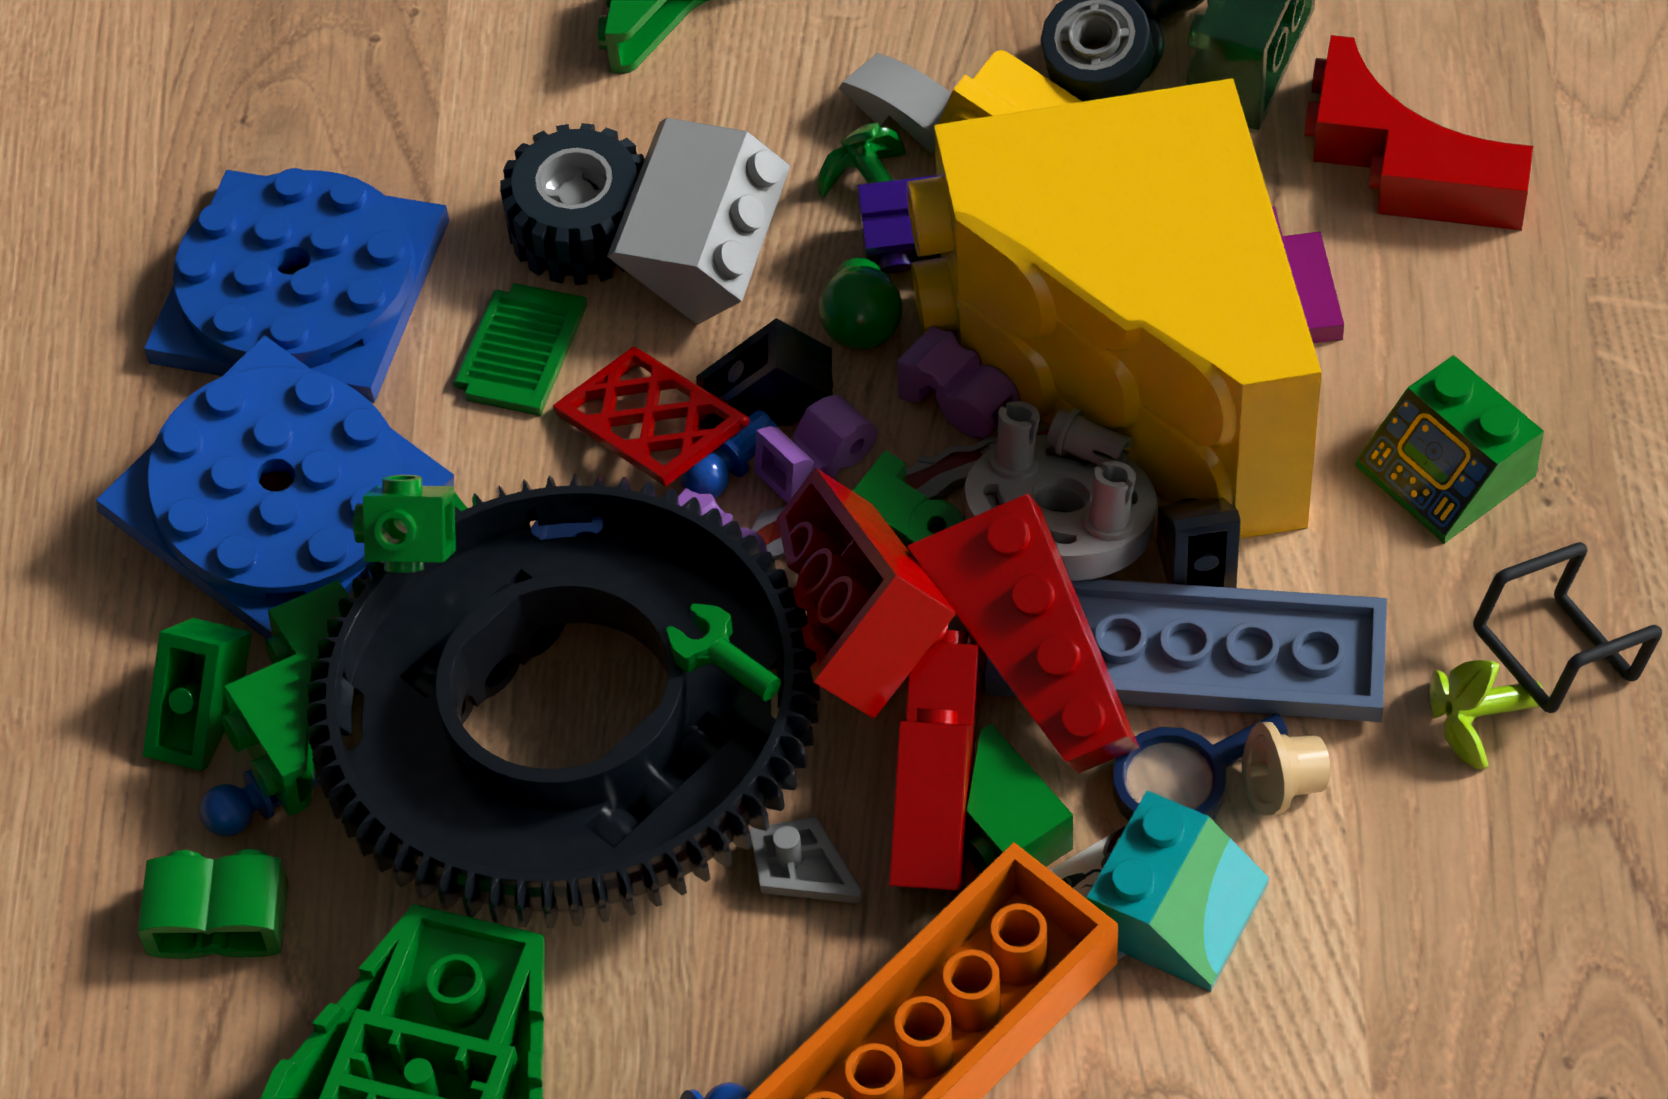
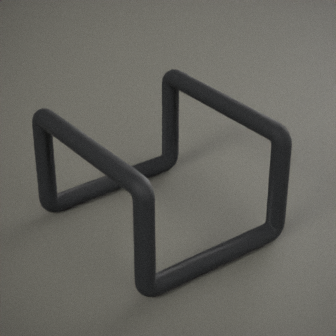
M1581 542L1568 545L1499 571L1494 576L1473 621L1477 635L1535 702L1548 713H1554L1560 708L1579 669L1604 657L1624 679L1628 681L1638 680L1662 636L1661 627L1650 625L1608 641L1570 599L1567 593L1588 551L1587 546ZM1569 559L1554 590V597L1557 604L1595 647L1577 653L1569 659L1549 697L1487 626V621L1508 581ZM1642 643L1630 666L1619 652Z

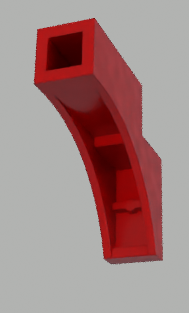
M1331 35L1327 59L1316 58L1311 92L1321 94L1320 102L1309 101L1306 113L1304 136L1315 137L1313 161L1371 168L1368 189L1380 190L1377 214L1522 231L1533 146L1498 142L1466 135L1420 116L1390 95L1377 82L1366 67L1354 37Z
M947 630L942 640L935 647L927 650L909 674L906 721H900L889 886L959 890L963 888L967 806L970 793L977 717L986 670V654L980 645L972 644V635L968 631Z

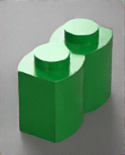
M244 849L235 852L233 855L217 859L205 858L194 851L177 850L170 852L167 856L147 860L138 924V934L146 955L168 959H191L212 954L239 958L267 957L281 953L288 880L281 858L270 856L261 850Z

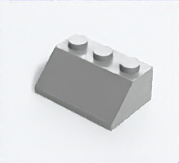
M665 118L658 124L607 257L698 325L743 301L791 166L748 131Z

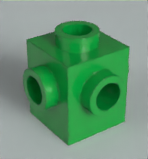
M417 475L383 477L382 486H375L363 495V503H357L354 510V538L356 543H364L365 562H384V570L394 573L424 570V562L444 563L456 551L454 486H422V477Z

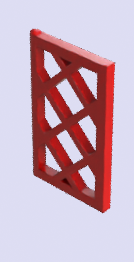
M635 346L631 347L552 405L556 415L665 487L743 428L747 427L750 422L749 417ZM636 365L651 373L650 377L620 381L621 376ZM677 389L690 397L687 402L659 405L661 390ZM648 392L645 407L615 411L617 396ZM604 398L601 413L586 415L577 409L588 400ZM715 413L725 419L715 428L698 430L700 415ZM687 417L684 432L653 436L656 421ZM642 423L640 438L624 440L611 431L614 426ZM682 448L681 453L666 465L650 457V453L654 451Z

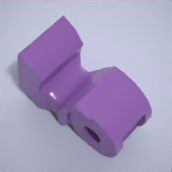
M931 326L897 360L899 398L909 402H921L932 389H935L937 401L949 424L968 436L982 439L989 436L998 425L1000 407L1006 408L1008 402L1020 401L1019 392L1009 377L995 367L981 365L977 352L966 350L960 346L951 331H943L935 326Z
M841 395L824 397L807 407L794 432L793 441L779 428L769 426L757 430L754 472L788 503L815 467L835 479L839 467L848 468L861 461L871 451L876 442L877 428Z

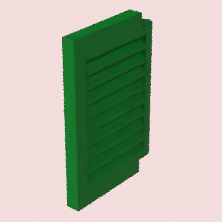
M513 283L509 292L494 290L453 381V386L466 390L465 396L467 401L541 416L587 308V298Z

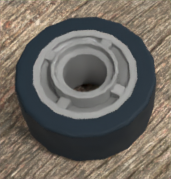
M1062 0L1055 5L1044 21L1040 41L1049 77L1052 82L1083 102L1128 95L1141 86L1151 71L1154 57L1151 32L1146 13L1135 0ZM1096 43H1107L1106 46L1100 49H1087Z

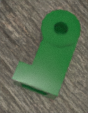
M884 450L853 490V492L874 505L907 549V545L964 521L960 510L952 503L945 500H930L908 485L906 463L887 450Z

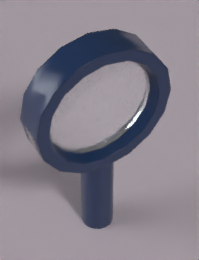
M1277 713L1256 722H1272L1280 734L1288 736L1287 726L1282 717ZM1256 723L1213 745L1202 735L1184 728L1159 727L1139 733L1135 737L1140 748L1117 757L1114 762L1113 797L1120 813L1130 821L1145 792L1148 790L1205 814L1212 820L1215 819L1225 801L1226 768L1242 760L1247 738Z

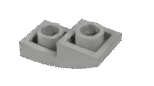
M876 53L842 82L839 89L874 122H878L880 127L893 118L930 154L935 152L934 125L939 123L951 95V92L913 67L879 53Z

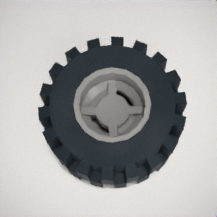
M581 123L580 129H569V124L556 126L557 132L549 135L543 130L533 135V144L522 143L514 151L516 160H507L503 169L505 179L500 180V192L510 244H513L514 253L520 262L528 261L529 270L540 276L545 270H548L550 281L562 284L565 275L573 276L575 285L588 284L587 275L597 273L600 282L613 278L612 267L617 265L623 272L625 270L608 258L607 255L645 158L643 154H637L636 145L631 140L625 138L619 141L618 132L607 127L603 131L598 132L595 131L594 124Z

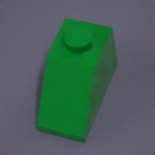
M191 618L159 631L143 757L200 771L208 768L225 732L221 717L229 713L224 686L246 675L251 631Z
M992 723L982 728L967 806L968 840L965 842L966 851L981 873L1013 842L1047 867L1073 850V814Z

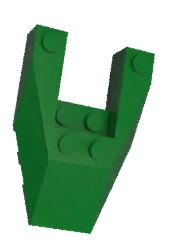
M412 904L358 968L359 978L337 1004L329 1003L312 1022L314 1031L289 1060L281 1059L273 1068L261 1096V1099H543L544 935Z

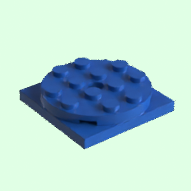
M290 168L281 173L263 176L226 170L211 204L201 211L200 215L187 230L178 248L174 263V284L144 347L149 364L223 376L265 335L311 370L331 376L349 385L370 402L375 403L449 224L447 206L386 196L358 178L328 171ZM307 266L298 270L293 275L283 273L291 267Z
M264 335L222 377L204 385L186 398L168 417L154 444L96 499L98 512L262 637L269 639L272 637L268 615L269 609L336 580H339L350 596L353 592L352 580L354 578L366 579L369 576L368 562L364 560V543H356L354 538V510L357 503H363V495L375 486H382L383 477L417 475L422 477V486H454V474L390 428L377 408L358 391L331 376L311 370ZM274 471L286 472L294 479L290 487L278 492L263 488L259 481L261 476Z

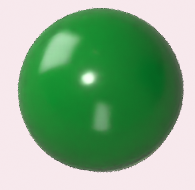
M852 258L843 262L826 283L819 300L818 312L824 330L836 343L853 350H868L885 343L895 333L902 318L903 303L894 282L880 270L876 263L866 258Z

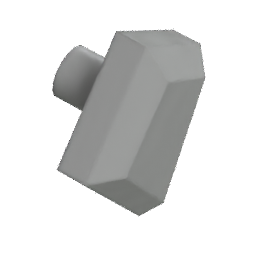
M817 817L771 824L767 831L750 828L761 893L856 904L862 902L861 888Z

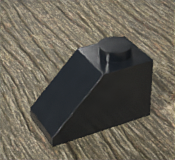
M775 318L696 376V385L748 417L755 411L762 410L768 414L777 426H791L802 418L807 407L824 397L833 395L832 348ZM715 413L700 415L698 426L703 429H712L725 419Z
M1187 498L1174 504L1158 506L1157 545L1167 584L1237 588L1241 520L1238 510L1224 498L1201 500Z

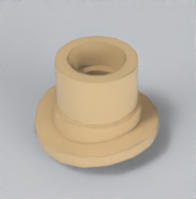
M1272 722L1256 723L1251 729L1245 744L1241 773L1244 793L1252 808L1262 815H1280L1290 808L1294 796L1324 791L1330 779V759L1323 740L1316 735L1288 737L1285 734H1280Z

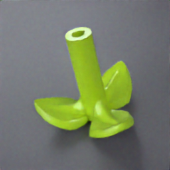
M1473 660L1460 664L1451 670L1449 682L1444 672L1433 670L1430 683V705L1433 718L1435 719L1445 714L1447 716L1444 724L1446 741L1463 762L1482 770L1488 768V761L1482 742L1471 725L1474 719L1479 716L1540 707L1520 683L1492 687L1499 671V663L1487 660ZM1536 681L1538 685L1543 689L1542 685L1538 681Z

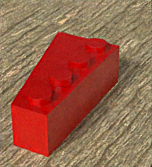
M815 467L777 517L787 566L798 574L797 585L793 588L795 602L797 606L806 611L809 623L802 629L805 646L816 652L817 661L810 666L813 682L875 719L927 650L935 647L942 640L948 629V624L956 612L874 505Z
M1029 493L907 545L910 552L955 610L960 620L1046 737L1072 769L1080 774L1140 748L1044 514Z

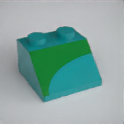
M1147 790L1086 899L1118 923V951L1211 992L1269 884V877L1209 816Z

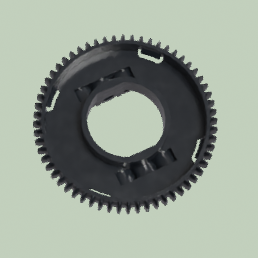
M576 474L573 475L570 486H556L554 479L549 475L545 488L531 490L528 482L523 479L521 492L507 495L504 489L498 485L496 490L497 498L482 502L479 496L474 493L472 507L460 511L455 506L456 551L444 563L424 562V570L394 573L385 571L384 563L368 562V572L371 580L354 578L352 580V590L355 598H339L338 606L341 617L328 618L327 631L329 637L318 640L320 659L311 662L314 681L307 685L310 704L306 707L307 720L310 726L307 731L312 749L313 764L318 777H320L319 782L326 799L330 798L329 803L335 819L342 818L341 822L348 838L357 836L356 841L363 856L374 853L373 857L377 869L381 873L393 868L397 885L400 887L414 880L418 897L423 900L437 889L442 909L445 910L451 908L458 901L459 897H462L466 915L472 918L481 910L483 904H487L492 921L497 924L504 918L507 909H515L520 927L527 926L533 911H543L547 928H554L559 911H569L574 925L581 926L585 915L584 909L596 907L597 914L602 922H608L611 912L610 904L621 902L623 908L632 916L636 914L635 897L646 894L648 899L658 907L662 905L660 888L667 884H670L680 895L687 893L684 876L688 873L693 872L696 877L704 882L709 881L710 873L707 861L711 858L727 867L732 864L729 848L731 842L747 850L752 847L748 825L764 831L769 829L770 825L766 808L778 811L784 809L785 803L782 789L795 790L797 788V777L794 769L806 768L807 755L804 747L813 746L815 742L813 726L811 724L819 722L818 705L816 702L820 701L821 695L820 686L813 682L810 666L817 661L816 652L805 646L802 629L809 623L806 611L796 605L793 588L789 587V580L785 570L776 569L771 552L764 551L760 553L755 536L748 535L742 538V531L737 521H731L723 526L722 517L717 508H712L702 515L701 506L696 497L691 498L683 506H680L679 498L674 488L669 489L661 498H658L650 481L639 492L631 491L630 482L626 477L622 478L616 488L606 487L605 479L601 474L598 475L593 486H582ZM593 516H600L603 520L601 531L594 536L560 537L541 540L532 534L530 521L538 520V526L563 523H593ZM692 604L713 605L729 613L733 629L729 642L767 670L777 668V676L781 679V686L778 690L777 708H779L776 719L771 715V699L768 701L762 700L716 665L709 664L697 668L691 673L685 672L676 665L669 647L667 627L673 626L679 629L688 638L701 639L707 634L701 632L693 624L690 610ZM566 623L597 624L632 636L645 645L658 658L666 670L668 680L660 706L602 759L588 764L561 769H541L518 765L506 761L483 748L463 726L472 712L473 706L478 707L484 700L502 691L515 676L520 663L524 666L531 658L549 649L562 633ZM353 694L364 695L361 715L362 741L354 749L346 750L342 735H352L351 709Z

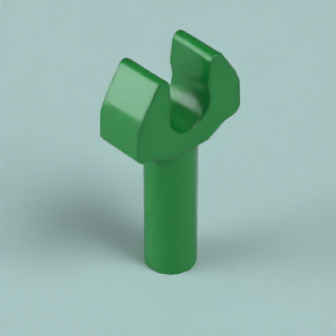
M695 603L690 606L693 624L701 632L707 634L701 639L688 638L679 629L673 626L667 627V637L676 665L685 672L691 673L697 668L714 664L764 701L770 700L778 692L781 686V679L729 642V637L733 633L731 616L720 607Z

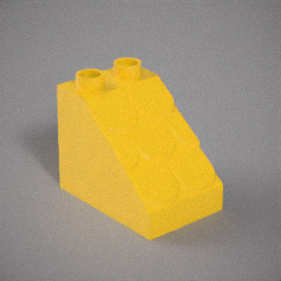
M1224 79L934 125L937 177L906 182L908 211L916 253L918 257L941 253V258L911 263L914 298L922 335L931 326H935L943 331H953L960 346L966 350L977 352L981 365L995 367L1007 375L1016 386L1020 401L1035 406L1040 413V419L1049 426H1051L1054 417L1060 409L1071 412L1074 408H1078L1084 412L1083 418L1121 434L1132 436V446L1129 449L1124 448L1130 451L1128 458L1142 468L1158 494L1172 504L1187 498L1200 500L1224 498L1238 510L1241 520L1240 539L1308 528L1322 371L1234 79Z

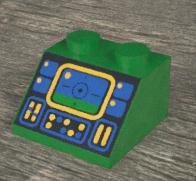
M1452 355L1407 387L1358 456L1356 467L1445 544L1536 477L1544 430L1455 355Z

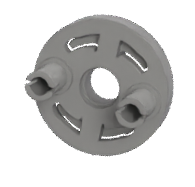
M1021 401L1008 402L1006 408L1001 406L998 412L997 445L983 454L974 463L966 478L963 502L964 521L997 507L995 496L988 495L985 497V494H997L998 502L1001 505L1029 493L1044 514L1071 581L1088 580L1110 575L1136 561L1145 552L1152 539L1157 508L1154 486L1142 468L1130 458H1127L1125 463L1118 461L1103 462L1100 467L1071 453H1067L1063 457L1055 453V447L1047 444V435L1036 436L1040 413L1035 406Z

